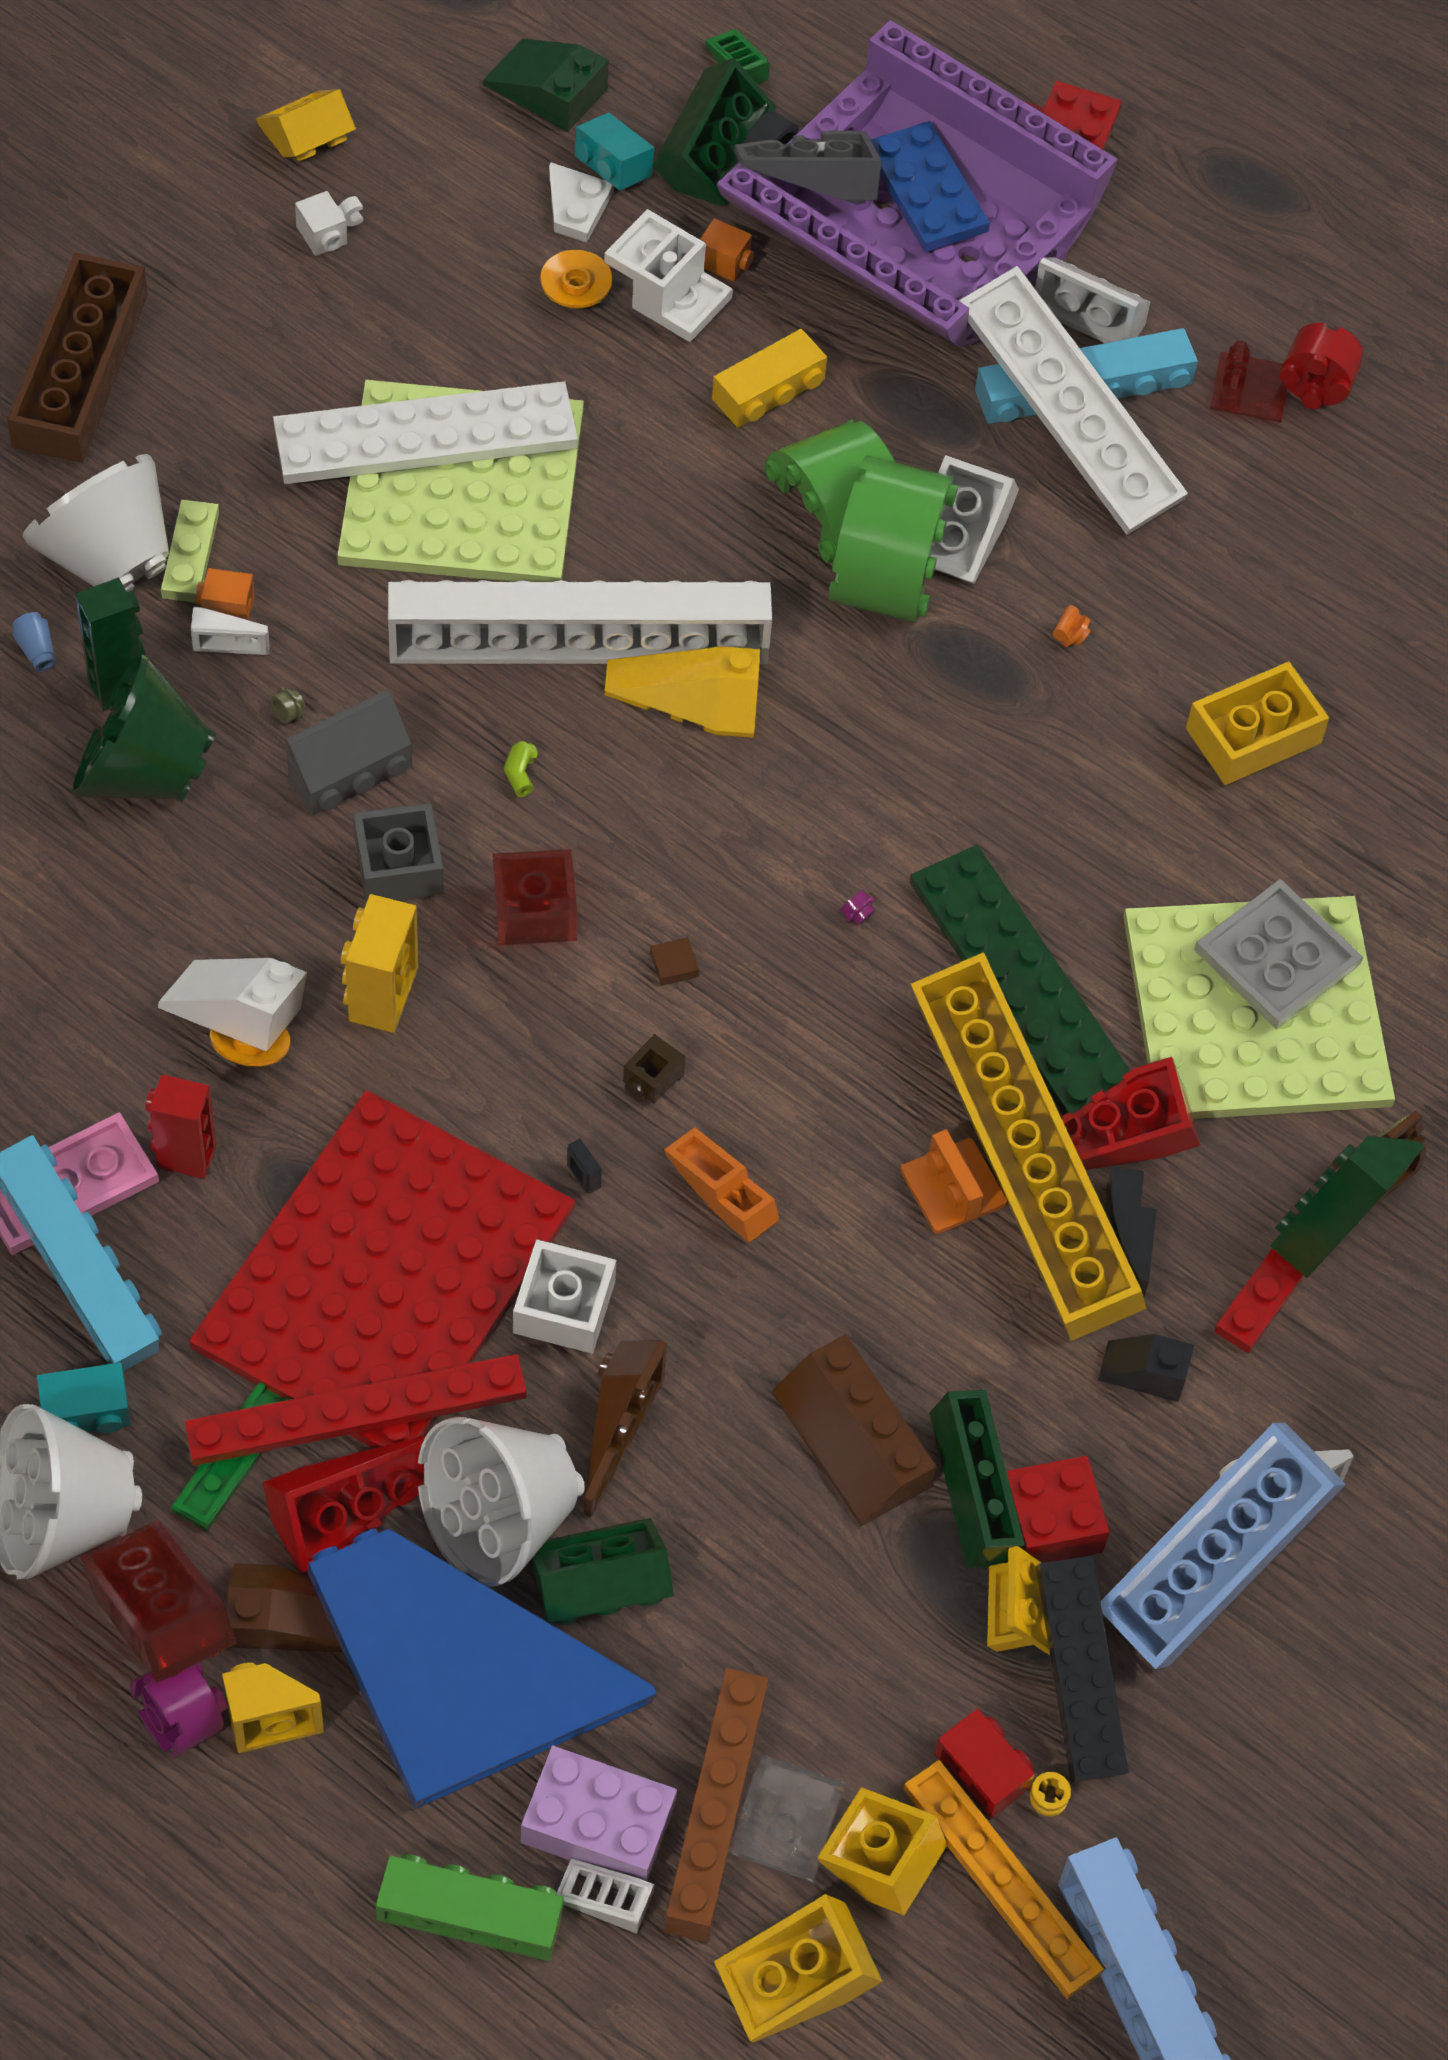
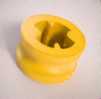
M1056 1772L1040 1774L1035 1779L1030 1790L1031 1805L1036 1812L1043 1816L1052 1817L1062 1813L1071 1796L1069 1782L1064 1776ZM1047 1785L1056 1788V1795L1062 1797V1799L1059 1801L1055 1797L1053 1803L1044 1801L1045 1794L1038 1790L1042 1788L1043 1791H1046Z

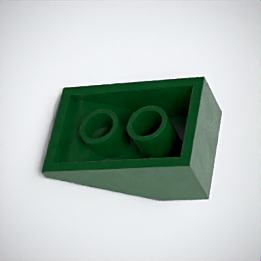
M522 38L483 79V86L569 132L608 89L609 60L578 44Z

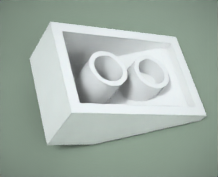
M945 455L938 473L953 476L952 484L958 485V490L953 507L946 506L945 513L941 514L940 519L946 520V527L941 543L934 542L931 556L937 558L936 571L974 584L1006 524L1019 488L1012 478Z
M273 958L194 960L160 999L158 1008L267 1052L300 1011L307 972Z

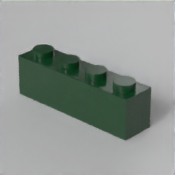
M119 577L75 593L88 684L102 711L109 710L105 706L131 661L138 653L146 656L143 644L139 638V635L143 634V630L136 615L137 612H140L138 600L132 589L125 590Z
M986 1390L948 1391L929 1414L967 1568L989 1567L1007 1563L1008 1549L1015 1546L1022 1549L1025 1544Z

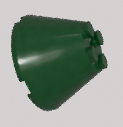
M138 653L125 670L105 706L111 712L102 730L95 728L90 737L73 781L72 792L79 797L175 799L183 802L191 786L189 779L198 780L207 760L202 758L201 754L209 750L214 740L215 732L205 726L148 656Z

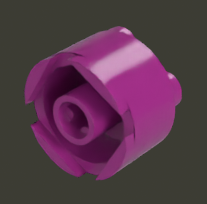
M191 1651L184 1655L177 1654L130 1683L133 1700L141 1696L145 1708L138 1713L145 1727L164 1752L173 1748L171 1755L173 1758H177L220 1732L224 1724L221 1713L227 1710L224 1696L217 1687L213 1686L210 1688L202 1676V1665L197 1656Z

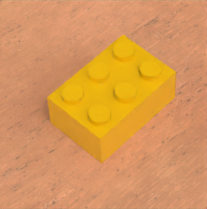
M1288 661L1193 702L1186 730L1224 785H1228L1321 744L1329 716Z
M370 894L365 908L359 907L353 923V930L356 933L353 941L347 940L341 954V964L346 965L342 976V984L347 985L343 1004L348 1005L349 1022L395 1033L418 970L417 906Z

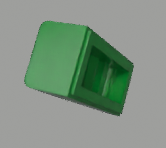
M736 28L705 40L706 47L718 63L743 56L736 59V61L756 84L769 80L770 63ZM736 48L738 49V50H735V51H733V52L728 53V51H730V50H733V49H736Z

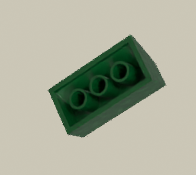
M735 58L704 69L652 166L674 191L718 206L725 205L727 200L720 194L717 183L738 164V158L734 152L735 145L743 144L753 125L762 115L769 111H775L776 106Z
M1367 1136L1357 1148L1349 1143L1334 1160V1163L1339 1168L1335 1170L1329 1166L1314 1183L1319 1189L1316 1193L1309 1188L1294 1205L1300 1212L1296 1215L1290 1210L1276 1225L1275 1229L1280 1234L1270 1247L1308 1278L1390 1189L1424 1146L1419 1141Z

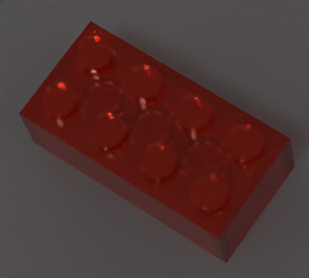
M159 1520L151 1522L80 1557L94 1598L156 1683L166 1678L174 1677L181 1673L182 1670L207 1658L217 1656L223 1650L237 1644L224 1603Z

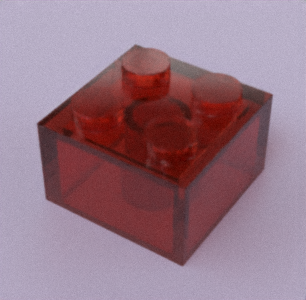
M571 849L493 854V889L498 946L577 941L578 914Z

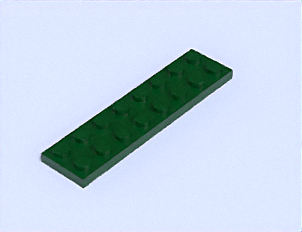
M978 844L911 874L909 883L960 960L964 961L984 952L1045 1085L1063 1115L1075 1113L1090 1103L1093 1095L1101 1090L1106 1092L1124 1080L1122 1076L1128 1073L1130 1069Z

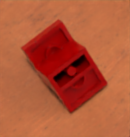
M1055 81L1045 107L1024 101L1102 150L1105 149L1122 105V100L1060 81Z

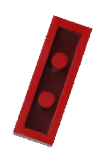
M161 1074L157 1088L149 1090L145 1103V1112L150 1113L148 1132L153 1133L151 1151L156 1153L157 1166L159 1169L205 1179L217 1145L210 1085Z

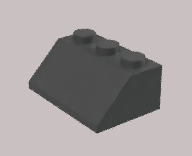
M387 689L286 739L289 783L312 815L322 810L333 809L342 800L356 793L367 792L376 783L390 776H398L405 772L408 767L412 766V743L394 700Z

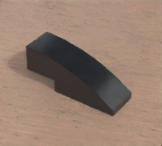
M1112 1166L1106 1190V1215L1144 1297L1150 1277L1157 1209L1140 1207L1144 1171Z

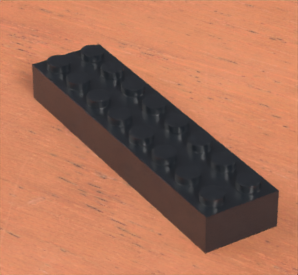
M1093 1556L1040 1563L1036 1566L1071 1783L1128 1774L1129 1770Z

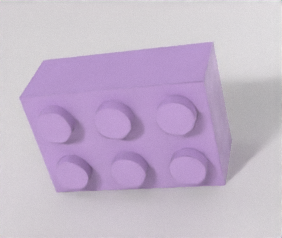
M552 1745L521 1824V1843L567 1860L572 1858L648 1882L675 1809L677 1789Z

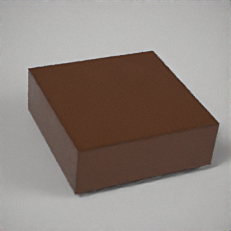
M688 937L650 946V955L661 986L699 977V968Z

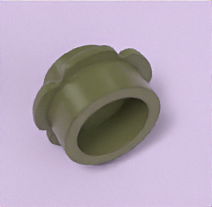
M279 688L278 694L272 696L270 700L275 715L285 724L293 720L296 722L300 721L305 709L302 696L295 689Z

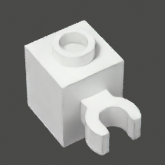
M328 191L295 203L296 227L315 256L328 251H334L347 244V226H356L363 222V217L359 213L363 206L357 196L349 197L337 206Z

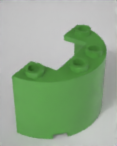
M853 419L776 450L764 462V470L768 479L771 482H776L783 494L790 491V485L796 486L802 495L803 503L808 512L814 513L822 524L818 550L822 559L826 563L830 562L832 566L854 481H860L861 473L858 472L863 458L868 455L895 462L876 432L862 421L854 423Z
M866 455L859 467L858 473H861L860 481H854L844 515L832 572H836L835 581L830 583L829 601L917 623L918 616L925 617L930 601V595L924 594L926 589L924 582L925 578L932 580L937 558L932 557L931 554L934 542L941 543L946 527V520L940 519L941 514L945 513L946 506L953 507L958 485L952 484L953 476Z

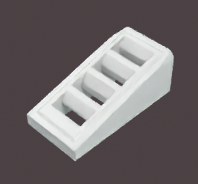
M193 607L191 622L193 651L269 655L268 626L210 609Z
M571 1858L558 1888L557 1895L564 1897V1905L637 1934L654 1894V1884ZM578 1874L587 1877L579 1896L571 1894ZM595 1881L602 1883L596 1901L588 1899ZM611 1887L619 1890L612 1906L604 1904ZM627 1893L635 1896L629 1911L621 1909Z

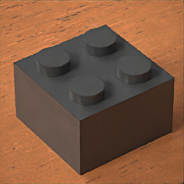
M431 803L353 813L355 843L366 903L370 894L393 900L444 894L443 864Z

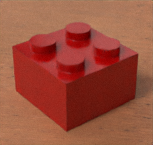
M1088 1456L1006 1471L1025 1544L1022 1548L1024 1551L1041 1563L1103 1553L1110 1532Z

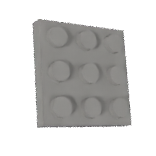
M1281 879L1198 940L1194 951L1276 1030L1360 966L1363 959L1362 955Z

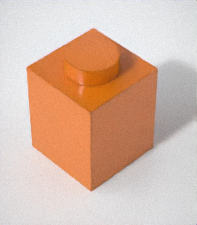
M714 218L700 238L701 241L706 243L704 269L734 282L742 270L747 271L753 261L754 251L751 250L752 234Z
M208 568L205 582H199L197 585L196 605L249 621L255 597L253 574Z

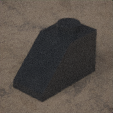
M1156 1334L1108 1341L1098 1381L1179 1402L1194 1345Z

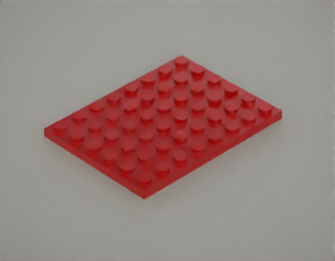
M366 1090L190 1338V1348L256 1385L259 1382L265 1384L266 1389L284 1399L287 1397L296 1399L470 1364L519 1293L536 1239L552 1243L574 1210L575 1200ZM435 1417L349 1434V1436L374 1449L423 1436Z

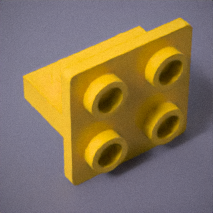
M1018 1546L1008 1549L1007 1563L989 1566L987 1646L998 1652L1035 1645L1050 1655L1036 1566L1041 1562Z

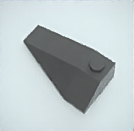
M866 131L821 132L820 139L807 140L804 135L793 136L792 142L788 144H782L777 140L771 139L735 145L734 152L742 167L854 204L864 203L865 200H877L882 160Z

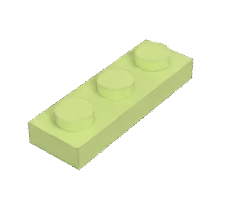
M181 499L161 587L163 599L196 603L197 585L199 582L204 583L219 516L218 504Z

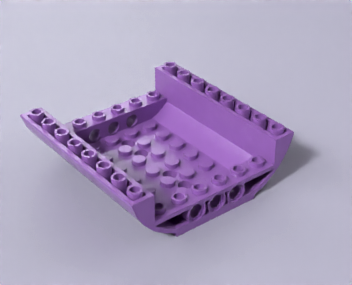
M889 20L869 39L866 69L796 136L804 135L807 140L820 139L821 132L866 131L869 138L874 139L931 121L990 222L989 232L924 253L881 176L879 178L877 200H865L864 203L860 204L840 200L760 172L756 173L751 169L742 167L740 162L717 183L720 194L729 202L952 344L963 347L973 344L978 340L982 342V340L968 323L970 308L959 302V300L1016 266L1020 268L1035 289L1039 262L1043 257H1055L1062 261L1066 258L1067 252L1081 234L1100 202L1118 159L892 20ZM884 202L892 207L880 209L875 204ZM968 255L974 257L976 261L964 262L960 257Z

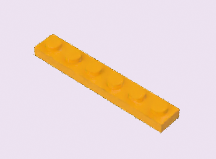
M940 1760L904 1784L903 1790L918 1809L937 1816L947 1842V1847L1067 2000L1102 1975L1104 1968Z

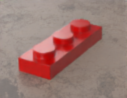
M1272 1248L1216 1324L1214 1332L1249 1354L1305 1276Z

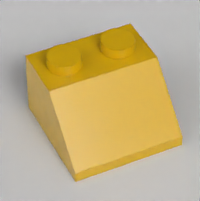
M340 89L315 91L256 118L258 125L283 157H296L297 161L317 154L315 148L327 143L328 147H332L346 141V134L356 129Z
M242 1663L234 1666L230 1672L222 1673L226 1703L238 1754L324 1733L321 1700L318 1692L266 1663L260 1665Z
M861 1787L817 1858L822 1865L866 1901L905 1916L947 1847V1842L936 1815Z

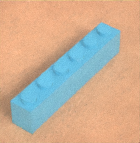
M1184 328L1079 348L1117 399L1134 395H1147L1154 391L1170 388L1178 389L1193 384L1198 363ZM1000 364L978 368L975 392L988 424L1010 422L1017 418L1037 415Z
M31 1135L0 1152V1190L106 1363L121 1362L124 1372L159 1352L158 1337L162 1335L161 1329L151 1313L144 1315L137 1303L141 1301V1298L131 1280L123 1281L116 1268L120 1267L113 1250L109 1245L102 1247L95 1235L99 1231L92 1216L88 1211L81 1213L74 1202L78 1197L70 1181L67 1178L61 1180L53 1168L57 1166V1162L46 1144L39 1146L35 1137Z

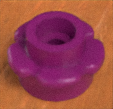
M864 890L858 892L840 909L841 913L846 917L845 922L851 923L854 920L857 925L862 924L876 911L872 906L876 898L874 896L870 898Z

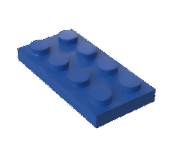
M931 121L870 139L882 160L880 176L924 253L989 232L990 222Z

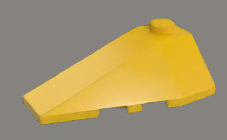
M721 646L608 659L604 695L645 710L650 708L671 714L672 720L681 723L685 719L704 726V731L714 735L754 738L760 649Z

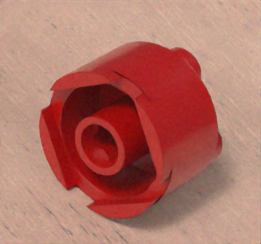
M1320 322L1303 326L1297 332L1279 374L1280 380L1309 409H1319L1321 406L1335 405L1344 401L1349 396L1360 370L1363 348L1354 335L1341 327H1338L1337 331L1325 328L1327 323Z

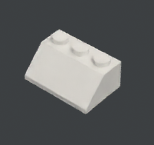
M1043 257L1039 262L1035 290L1060 323L1103 343L1138 337L1146 325L1150 301L1058 258Z

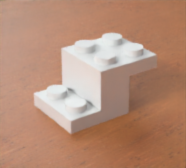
M648 209L605 252L604 263L633 279L632 308L689 342L732 299L733 289L704 272L706 243Z

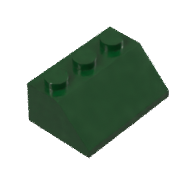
M651 1518L548 1539L530 1560L540 1606L547 1623L568 1624L575 1622L580 1616L594 1613L610 1615L620 1611L622 1607L636 1604L652 1606L660 1603L663 1598L674 1596L667 1548Z

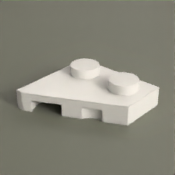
M551 162L549 165V181L554 232L587 243L614 193V186L606 180Z

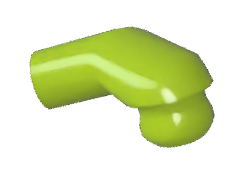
M525 741L517 742L511 747L503 767L504 773L518 797L527 796L534 789L525 769L528 764L534 762L533 758H537L538 751L534 744Z

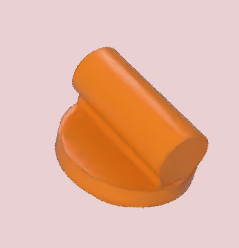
M1069 605L1065 608L1055 627L1053 636L1064 647H1068L1071 644L1078 646L1090 633L1088 628L1090 619L1086 615H1080L1077 607Z

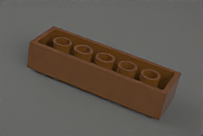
M74 252L7 419L12 448L83 463L148 296L145 267Z

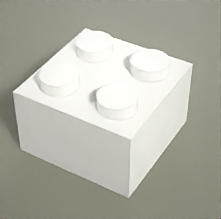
M536 1239L513 1310V1333L593 1354L615 1284L616 1260Z

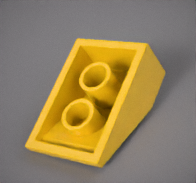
M827 1894L714 1961L749 2041L753 2043L842 2006L883 1982L846 1903Z

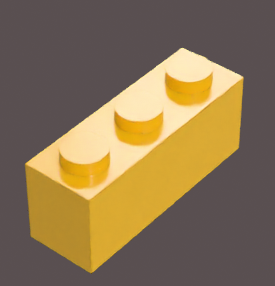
M801 328L715 375L713 378L712 400L738 428L749 421L758 420L764 413L778 405L787 404L793 397L805 390L814 389L825 380L827 356Z

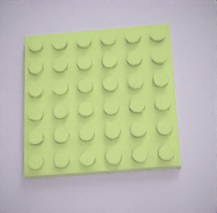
M365 380L361 406L481 391ZM569 399L579 448L584 401ZM578 448L350 476L337 556L338 565L509 582L520 580L554 582L562 580Z
M1355 896L1302 899L1362 955L1363 959L1360 966L1277 1030L1194 951L1198 940L1249 902L1125 909L1123 918L1147 1063L1150 1064L1173 1057L1194 1119L1393 1106L1395 1096Z

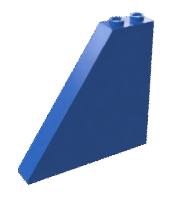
M377 1529L365 1531L353 1539L354 1544L338 1550L337 1546L326 1548L313 1556L314 1561L309 1563L308 1576L414 1810L551 1749L552 1745L556 1747L649 1705L657 1694L652 1684L391 1529L380 1533L377 1532Z

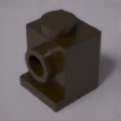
M653 1034L624 1065L623 1082L626 1083L624 1085L626 1091L637 1101H643L646 1098L655 1104L676 1080L680 1081L684 1076L686 1056L656 1034Z

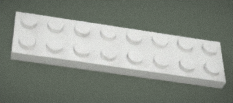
M1018 266L959 300V302L970 308L968 315L970 326L1126 535L1185 500L1188 494Z
M565 381L273 416L284 484L578 448V438Z

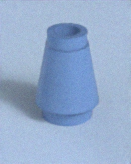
M38 612L27 613L15 619L12 623L14 629L12 636L34 666V669L42 672L54 667L57 661L54 657L48 621L42 618Z

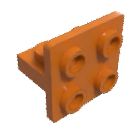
M945 1129L932 1135L927 1155L901 1165L900 1172L935 1234H940L1006 1206L1007 1199L972 1138L954 1143L949 1132Z

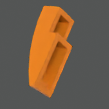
M696 1127L664 1149L667 1158L694 1191L729 1227L748 1243L780 1220L775 1199L748 1178L747 1169L744 1165Z

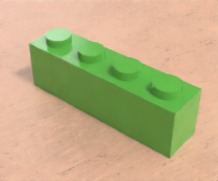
M403 1854L401 1858L389 1856L376 1903V1919L394 1925L551 1961L563 1914L564 1897L557 1895L554 1889L547 1886L532 1885L531 1889L513 1885L514 1882L504 1876L489 1875L487 1878L470 1875L468 1869L458 1865L447 1864L444 1868L428 1865L427 1861L419 1856Z

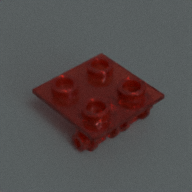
M1236 341L1229 348L1228 353L1221 351L1210 409L1281 423L1288 389L1279 377L1284 363L1250 357L1251 351L1248 348V344L1244 341Z

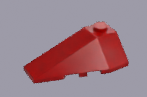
M1173 1057L1132 1069L1122 1076L1124 1080L1106 1092L1101 1090L1093 1095L1090 1103L1073 1114L1066 1113L1061 1117L1085 1170L1163 1158L1201 1146L1193 1114Z
M426 1435L300 1467L262 1482L271 1522L300 1572L308 1571L309 1563L314 1561L313 1556L318 1552L332 1546H337L338 1550L350 1546L356 1536L365 1531L378 1528L382 1524L380 1520L399 1505L405 1506L419 1494L418 1486L425 1483L424 1463L419 1464L418 1459Z

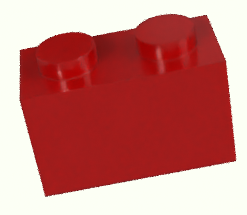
M977 1708L938 1738L934 1755L991 1820L1031 1788L1035 1773L1027 1755L1020 1749L1014 1750L1004 1739L1005 1733L999 1723L991 1716L986 1718Z

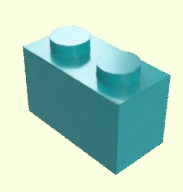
M606 113L576 127L574 156L619 191L652 176L654 147L612 114Z
M121 1362L37 1375L40 1406L42 1409L86 1432L112 1433L118 1431L121 1427L131 1426Z

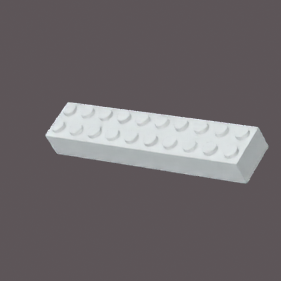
M411 580L388 582L390 664H607L608 659L721 646L760 649L759 664H768L772 626L770 582H605L600 580L593 582H567L562 580L554 582H529L525 580L516 582H491L487 580L478 582H453L449 580L439 582H415Z

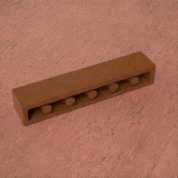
M729 1668L725 1670L666 1914L664 1933L708 1943L765 1702L768 1677Z

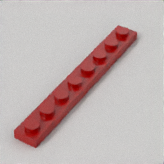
M514 1354L191 1419L184 1422L192 1464L196 1466L526 1399L527 1391L519 1356Z

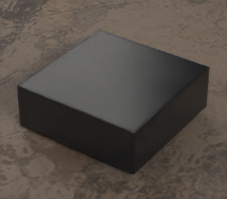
M581 1138L568 1144L567 1166L581 1187L588 1194L600 1189L602 1169Z

